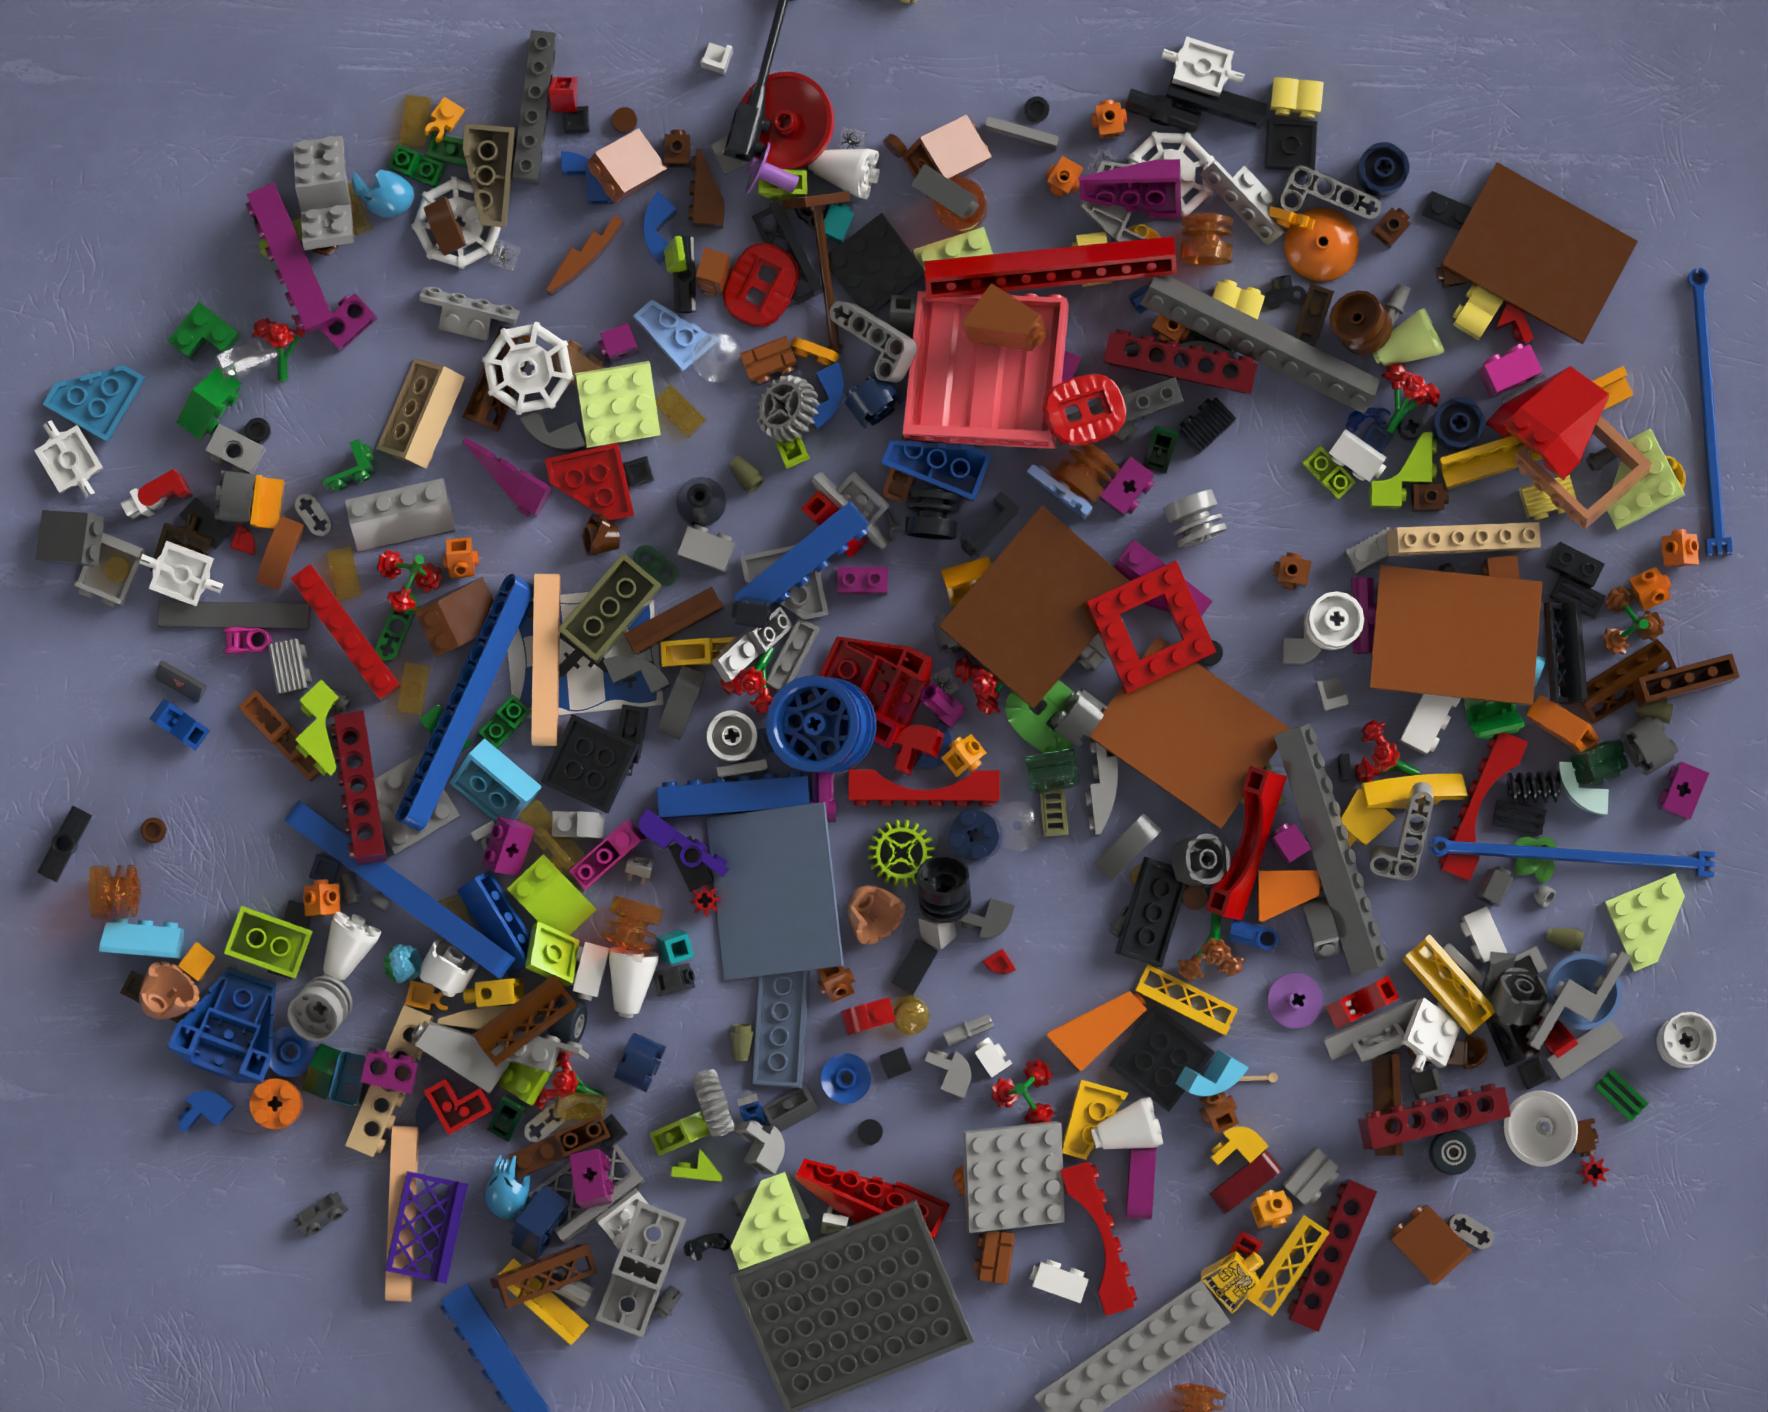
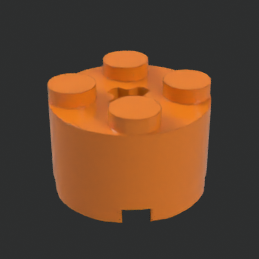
M268 1079L256 1086L250 1097V1111L254 1120L268 1129H284L291 1126L298 1120L303 1111L304 1101L301 1092L293 1083L285 1079ZM276 1097H278V1101L282 1102V1107H278L277 1111H275V1107L271 1106V1101H275Z

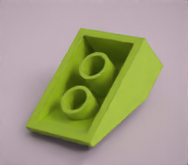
M544 854L507 888L537 921L567 935L574 933L597 911Z
M241 905L224 954L296 979L313 931Z

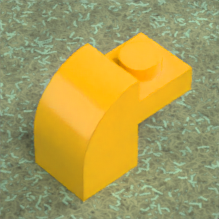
M1240 1126L1231 1127L1222 1132L1228 1141L1224 1143L1221 1140L1211 1149L1213 1155L1210 1158L1216 1165H1219L1236 1149L1248 1163H1251L1269 1146L1254 1130Z

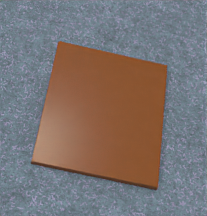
M1380 565L1369 689L1533 705L1542 582Z
M1157 636L1143 657L1161 650L1170 644ZM1194 662L1129 693H1125L1121 686L1107 705V710L1102 712L1104 716L1089 738L1221 829L1244 797L1242 789L1249 766L1264 769L1278 749L1274 735L1291 728Z

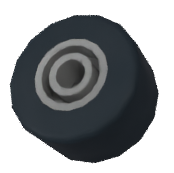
M563 998L556 1003L554 1008H561L568 1002ZM576 1002L577 1007L548 1028V1035L559 1038L560 1043L567 1044L568 1041L579 1043L587 1022L588 1012L585 1004Z
M1453 1130L1435 1136L1430 1144L1429 1156L1433 1166L1441 1173L1460 1175L1468 1171L1474 1164L1476 1147L1466 1133Z

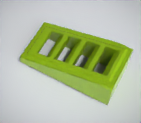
M675 236L664 249L668 273L686 271L687 269L682 237Z

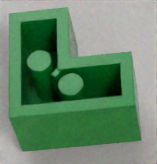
M198 302L169 338L168 342L192 360L206 341L227 356L242 336Z
M218 366L192 389L176 423L199 440L206 434L212 435L219 425L217 419L225 413L228 405L234 406L240 398L238 391L242 383Z

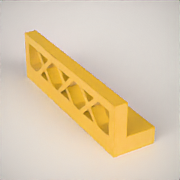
M1512 435L1441 457L1439 470L1446 489L1449 490L1519 468L1514 463L1515 454L1525 444ZM1535 451L1530 454L1536 462L1542 461V456Z
M1428 935L1402 959L1468 1035L1495 1013L1490 1001L1431 935ZM1426 944H1427L1428 947L1434 952V954H1432V953L1428 950V948L1425 946ZM1444 966H1446L1451 973H1449ZM1461 985H1463L1468 992H1466ZM1478 1004H1480L1484 1008V1010L1487 1012L1486 1014L1478 1006Z
M1147 964L1134 990L1223 1036L1227 1035L1230 1024L1238 1008L1150 964ZM1150 971L1160 976L1163 986L1152 988L1144 984ZM1164 978L1172 981V983L1165 984ZM1174 984L1182 986L1185 997L1177 1000L1170 997L1167 987ZM1164 988L1165 994L1158 990ZM1186 989L1194 992L1195 994L1188 996ZM1198 995L1204 997L1208 1008L1201 1011L1192 1008L1189 998ZM1187 1000L1188 1005L1180 1001ZM1209 1000L1212 1001V1002H1214V1003H1216V1004H1218V1005H1215V1006H1212V1007H1211V1006H1210V1003H1209ZM1222 1006L1231 1011L1225 1024L1214 1018L1212 1009ZM1209 1011L1210 1016L1204 1014L1203 1012Z
M1303 1215L1259 1280L1258 1286L1247 1299L1271 1316H1274L1330 1232ZM1313 1227L1322 1233L1316 1242L1306 1244L1305 1238ZM1307 1247H1312L1308 1253ZM1303 1248L1305 1259L1302 1263L1292 1265L1291 1259L1298 1249ZM1293 1268H1298L1296 1272L1293 1273ZM1289 1269L1290 1281L1288 1284L1278 1286V1278L1284 1270ZM1279 1289H1284L1279 1296ZM1275 1290L1277 1300L1270 1309L1262 1302L1270 1291Z
M513 1258L498 1275L520 1267L522 1264ZM533 1276L528 1287L536 1291L541 1288L542 1282L536 1276ZM515 1284L506 1287L518 1298L521 1287ZM552 1291L523 1302L570 1345L589 1326L583 1318Z

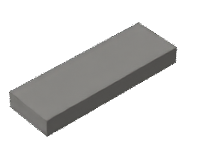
M990 116L987 117L985 123L986 131L1049 149H1057L1059 137Z
M800 617L797 618L766 678L767 686L779 691L784 685L796 678L821 628Z
M1610 1019L1605 1024L1590 1029L1576 1039L1578 1045L1560 1058L1553 1054L1546 1060L1558 1078L1562 1080L1624 1038Z

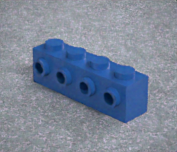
M489 870L473 878L459 888L457 892L483 935L515 958V961L507 970L508 976H511L526 966L530 934L493 873Z

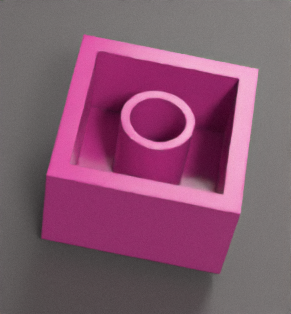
M1522 344L1510 348L1505 353V356L1500 357V354H1496L1486 359V362L1483 363L1479 374L1491 399L1537 379L1543 372L1531 345L1525 347Z

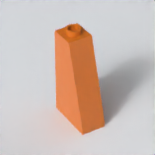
M1128 991L1046 1034V1037L1082 1072L1147 1010L1144 1007L1146 1001L1138 992L1132 994Z

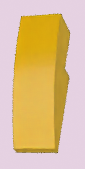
M735 637L660 642L662 667L713 665L712 661L721 654L719 651Z

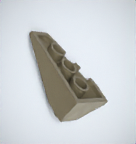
M465 123L463 152L480 223L482 226L506 228L517 130L514 127Z

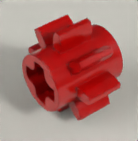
M703 885L702 892L698 893L693 890L696 899L689 902L698 906L695 909L696 914L702 909L707 917L709 915L708 910L718 911L714 905L715 902L721 901V898L714 897L715 888L708 892L706 886ZM703 894H707V897L712 898V902L708 903L707 908H704V905L699 903V899L703 898Z
M1591 1155L1589 1156V1162L1580 1161L1583 1167L1582 1171H1578L1577 1174L1584 1176L1582 1184H1586L1590 1180L1592 1181V1186L1597 1187L1598 1180L1607 1181L1603 1175L1604 1172L1610 1170L1603 1168V1158L1594 1162V1157ZM1592 1164L1594 1168L1599 1170V1173L1594 1175L1595 1178L1587 1173V1170L1591 1169Z

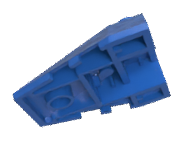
M228 967L208 989L205 996L176 1025L167 1049L193 1067L234 1082L262 1083L272 1061L276 984Z

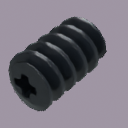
M1548 771L1545 778L1542 772H1537L1535 778L1532 772H1527L1525 779L1523 774L1518 772L1515 780L1512 773H1508V797H1512L1514 804H1517L1519 797H1522L1524 804H1527L1529 796H1532L1534 803L1538 802L1539 796H1542L1544 803H1547L1549 796H1552L1554 803H1557L1560 795L1559 771H1557L1555 777L1552 771Z

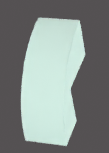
M1556 763V772L1559 771L1560 786L1569 800L1580 809L1591 814L1608 815L1609 789L1579 788V763Z

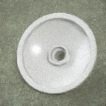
M1539 1090L1521 1095L1510 1105L1511 1117H1507L1504 1120V1134L1510 1149L1519 1159L1530 1165L1544 1167L1559 1163L1571 1153L1577 1141L1578 1125L1573 1110L1565 1100L1554 1093ZM1544 1122H1547L1549 1124V1130H1546L1544 1128Z

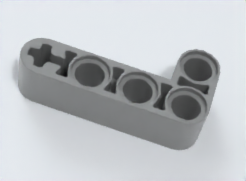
M1302 165L1296 166L1290 171L1279 197L1282 208L1292 212L1300 209L1307 193L1368 219L1377 217L1382 208L1380 201L1374 196ZM1300 170L1306 171L1308 174V179L1303 184H1297L1294 180L1296 172ZM1323 180L1329 181L1331 186L1326 194H1321L1317 190V185ZM1346 190L1353 193V200L1348 204L1340 201L1341 193ZM1290 193L1295 194L1298 198L1296 205L1293 207H1288L1284 204V198ZM1359 195L1363 196L1360 200L1367 204L1372 200L1373 205L1376 207L1375 210H1370L1367 214L1365 213L1366 209L1361 205H1357V209H1354L1358 203Z
M842 301L835 302L829 311L831 320L881 351L874 367L876 377L879 380L888 382L902 381L916 355V342L857 304Z
M1418 782L1410 790L1397 848L1378 845L1371 849L1370 868L1374 874L1399 880H1411L1416 876L1434 805L1433 789L1428 783ZM1421 795H1424L1421 806L1418 799L1421 798ZM1415 817L1423 819L1421 822L1414 823L1411 821V819ZM1415 840L1417 843L1415 845H1407L1405 842ZM1378 858H1385L1387 861L1384 863H1378L1375 860ZM1405 862L1411 864L1408 868H1403L1400 865Z

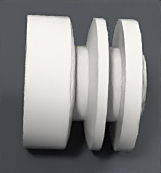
M1694 1012L1680 1013L1666 1021L1659 1029L1656 1038L1657 1050L1662 1059L1669 1065L1677 1068H1690L1708 1059L1714 1051L1717 1041L1716 1032L1711 1022L1703 1015ZM1682 1037L1684 1039H1689V1043H1687L1686 1046L1685 1044L1680 1045L1679 1040L1682 1039Z

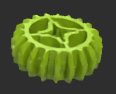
M895 820L896 828L893 829L889 822L885 823L888 831L884 832L881 828H878L877 832L881 835L880 839L876 836L871 837V840L876 842L877 845L868 846V850L875 851V855H869L868 860L876 859L877 863L872 864L870 868L872 870L878 867L881 869L876 874L877 878H880L883 874L887 875L884 879L885 884L889 883L890 878L895 879L894 887H898L899 880H903V886L908 887L907 879L910 878L914 885L917 884L915 876L920 865L933 857L928 856V852L935 851V847H927L926 845L932 842V837L924 840L922 836L927 833V830L923 829L920 833L916 832L919 827L918 823H915L912 829L908 828L909 820H905L904 827H900V821ZM907 833L912 835L913 838L905 844H899L891 838V835ZM884 841L889 845L893 853L885 864L882 863L880 857V850ZM918 842L923 851V857L919 866L910 855L911 850ZM892 844L901 850L911 844L906 853L908 855L907 859L911 863L902 857L892 863L895 859L894 855L897 854L894 852L896 848ZM898 863H904L912 869V872L896 874L889 870Z

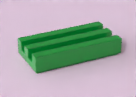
M1610 1069L1594 1086L1630 1122L1649 1104L1613 1069ZM1613 1077L1640 1105L1637 1107L1609 1078ZM1604 1083L1634 1110L1631 1114L1602 1087Z

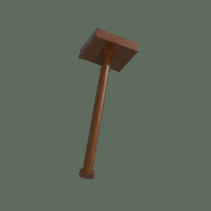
M849 191L782 199L783 209L809 207L810 211H813L830 342L828 349L841 350L843 345L839 341L838 326L831 320L829 314L830 308L834 304L823 209H825V204L850 201Z

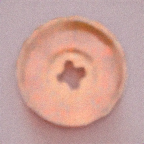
M957 177L950 179L979 198L977 203L980 206L973 217L968 216L967 219H964L934 200L936 216L945 228L955 233H966L977 229L982 225L987 216L988 204L984 192L977 183L968 178Z
M1198 213L1182 217V226L1187 228L1181 230V235L1192 240L1181 243L1180 260L1188 264L1209 266L1232 263L1233 244L1222 240L1233 237V231L1229 228L1233 227L1234 219L1215 213Z
M1093 444L1078 445L1076 447L1082 453L1072 448L1068 452L1075 460V463L1062 460L1053 474L1058 480L1067 484L1075 494L1082 496L1089 503L1095 504L1104 492V489L1097 481L1100 479L1110 483L1113 479L1105 471L1117 475L1120 469L1112 461L1111 457Z
M108 865L91 866L88 892L92 918H110L114 906H116V911L120 918L125 916L126 908L129 917H137L141 901V883L138 878L136 865H128L126 875L124 866L118 865L115 877H112V872Z
M614 895L609 911L619 916L618 921H606V925L616 929L614 933L603 930L602 937L607 938L615 945L632 950L652 951L654 945L643 942L644 937L656 939V935L648 931L647 927L648 925L660 926L664 910Z
M1194 1383L1174 1384L1173 1391L1184 1393V1398L1172 1397L1171 1401L1182 1405V1410H1172L1170 1412H1212L1224 1410L1225 1406L1214 1404V1399L1226 1400V1393L1206 1385Z

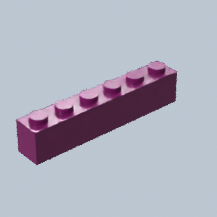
M275 183L246 194L249 202L245 204L250 216L256 215L259 222L255 227L260 239L266 238L269 247L265 248L271 262L276 261L279 268L275 270L276 276L280 284L285 283L288 292L284 293L290 307L295 305L298 314L294 317L300 330L305 328L307 333L311 334L336 323Z

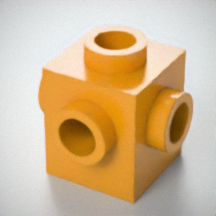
M970 734L965 739L959 736L948 746L951 749L941 759L954 775L958 777L967 769L971 773L982 764L980 759L987 752L974 736Z
M1268 1190L1263 1192L1250 1205L1258 1229L1268 1226L1278 1228L1285 1225L1293 1210L1289 1197H1286L1284 1190L1278 1192Z

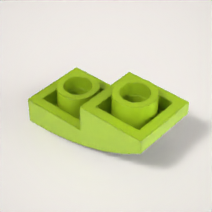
M1318 445L1301 463L1339 500L1356 481L1341 465H1338L1331 459L1332 457L1322 446Z

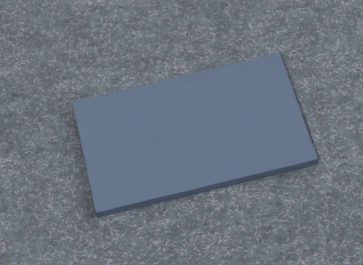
M825 802L706 818L710 855L713 857L715 853L728 862L725 866L729 869L724 877H721L712 870L713 884L716 889L715 898H721V901L716 902V907L718 909L717 920L724 980L844 966Z

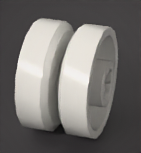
M1338 591L1326 593L1313 602L1306 612L1304 621L1306 634L1312 643L1321 649L1331 651L1343 649L1357 639L1361 633L1364 615L1357 600L1349 594ZM1330 618H1335L1337 620L1336 626L1333 621H1330Z

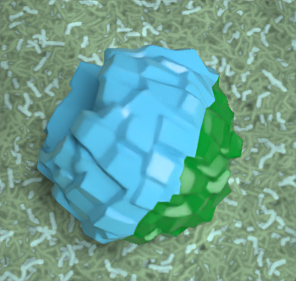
M398 944L390 948V951L384 958L383 967L386 969L385 974L398 984L410 980L414 981L421 974L420 966L423 958L416 948H412L410 945Z

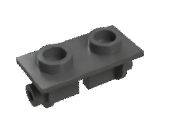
M337 1192L334 1194L329 1193L316 1202L320 1208L318 1212L311 1205L298 1213L294 1221L298 1226V1230L305 1237L320 1232L326 1224L339 1220L343 1213L349 1209L341 1202L342 1199Z

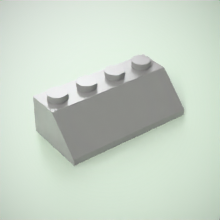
M443 478L345 500L349 523L358 552L456 530L447 487Z

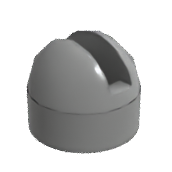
M1546 885L1538 886L1539 892H1534V899L1544 908L1548 907L1553 902L1556 891Z
M379 891L373 895L369 902L380 911L386 913L391 906L392 900L389 897L384 898V894Z

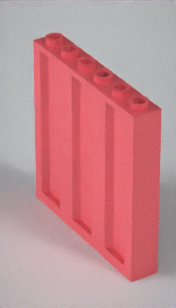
M926 290L918 291L913 340L916 342L917 352L909 370L903 435L906 441L1055 449L1056 437L1050 432L1042 408L1044 396L1050 388L1062 382L1069 314L1067 299L1058 294L1039 297L1034 293L1016 296L1006 292L1039 313L1047 331L1046 337L1040 346H1036L1033 351L977 344L969 341L962 322L983 294L928 299Z

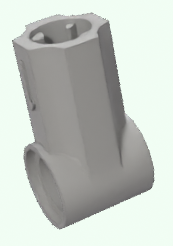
M555 1268L553 1273L562 1275L563 1278L566 1272L559 1268ZM578 1280L553 1291L584 1307L594 1287Z

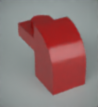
M920 724L904 728L894 740L897 745L902 747L901 751L899 750L895 756V769L902 774L911 776L918 753L937 758L945 734L938 729Z
M889 997L841 1011L848 1036L896 1022Z

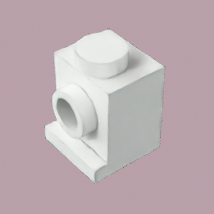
M989 1037L976 1045L978 1050L974 1053L991 1078L1012 1064L1010 1059L1006 1062L1004 1061L1003 1057L1006 1056V1053L999 1043L994 1045Z

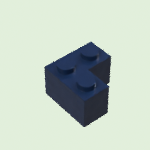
M545 1185L539 1192H533L527 1202L529 1205L525 1210L520 1209L513 1219L515 1226L511 1231L513 1235L511 1245L534 1260H538L551 1243L552 1232L567 1214L569 1205L567 1199Z

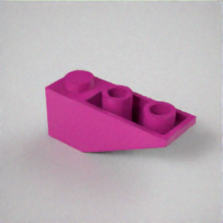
M627 820L571 868L569 872L586 890L647 838L631 820Z

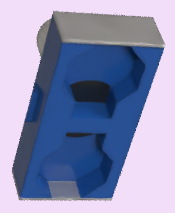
M744 1090L742 1098L737 1099L744 1122L753 1120L762 1126L766 1125L762 1112L763 1108L759 1103L757 1094L752 1095L750 1090Z

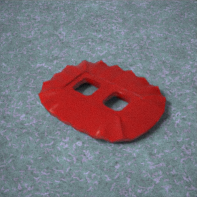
M755 243L746 248L734 264L723 290V303L729 314L741 323L753 328L768 327L777 322L785 312L788 304L792 301L793 294L796 291L800 278L798 263L790 253L771 243ZM763 265H767L776 271L771 283L758 278V273ZM753 287L763 291L765 294L760 305H755L746 298Z
M1089 374L1071 378L1050 388L1044 396L1042 411L1045 415L1046 423L1051 434L1062 444L1074 447L1096 443L1117 433L1125 423L1126 406L1123 396L1115 382L1104 375ZM1100 399L1104 409L1103 413L1091 414L1087 404L1088 400ZM1075 405L1078 408L1081 419L1069 422L1065 408Z

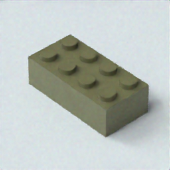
M622 553L558 630L595 663L599 664L663 589L662 585L626 554Z

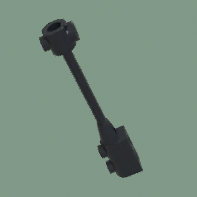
M778 0L757 83L752 89L748 103L740 102L735 108L723 153L725 156L750 162L753 157L760 158L764 143L759 142L761 133H767L770 120L765 119L766 84L788 1L795 0Z

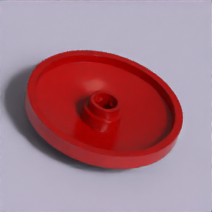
M796 72L770 74L766 84L765 119L770 120L767 133H761L759 142L764 143V146L766 143H770V149L765 162L780 169L799 170L814 162L828 146L834 129L833 106L823 88L811 78ZM754 83L748 89V91L743 96L741 103H748L752 89L756 85V83Z

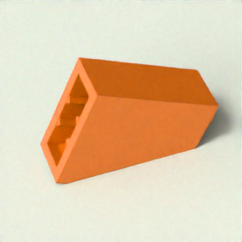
M1541 694L1537 700H1533V705L1528 707L1526 715L1533 724L1585 759H1587L1600 739L1588 722L1551 702Z
M1318 870L1257 871V922H1264L1319 896V891H1323L1324 888Z

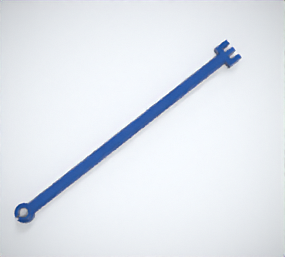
M1695 268L1688 275V283L1693 288L1712 538L1705 539L1706 556L1713 555L1712 546L1716 547V555L1722 556V546L1724 545L1726 547V555H1732V537L1724 538L1705 293V285L1708 283L1709 275L1702 268H1699L1696 273L1697 269ZM1699 275L1701 283H1695L1693 276Z
M1443 836L1434 837L1428 843L1436 845L1437 842L1441 841L1444 844L1442 851H1439L1436 847L1428 848L1432 855L1438 857L1451 853L1696 870V876L1714 877L1715 873L1705 871V867H1715V862L1705 861V857H1715L1716 852L1697 851V857L1448 841Z

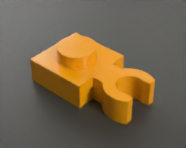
M444 97L431 114L430 120L434 122L426 126L424 135L427 136L433 130L437 131L438 134L435 141L437 143L443 139L444 129L452 132L463 117L465 109Z
M1270 206L1268 215L1276 220L1275 223L1278 226L1289 229L1290 225L1313 229L1315 220L1310 219L1309 216Z
M410 980L405 1005L431 1010L433 1003L441 1010H449L448 1006H443L440 1002L441 998L446 996L442 991L438 994L434 993L435 986Z

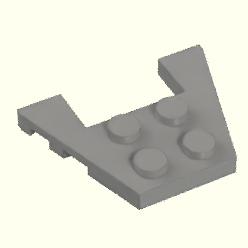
M1101 161L1095 173L1130 166V164ZM1082 201L1080 208L1115 242L1147 239L1125 228L1132 213L1126 211V207L1114 204L1105 206Z

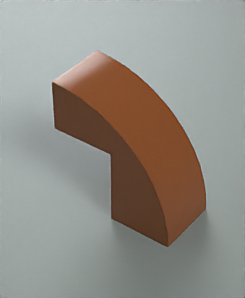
M283 516L280 517L263 556L256 580L257 583L280 591L287 578L290 560L301 542L304 524Z

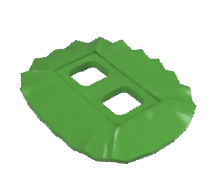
M1058 680L1043 697L1047 705L1038 715L1033 713L1029 709V705L1013 691L1010 692L1005 705L1006 716L1013 728L1025 741L1042 753L1057 755L1068 751L1073 745L1066 738L1047 726V721L1054 713L1061 712L1067 707V704L1064 702L1072 692L1069 687Z

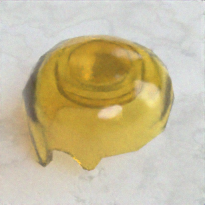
M905 995L894 1002L892 1008L896 1022H893L899 1032L906 1035H916L926 1029L929 1024L930 1013L927 1005L921 998L914 995Z

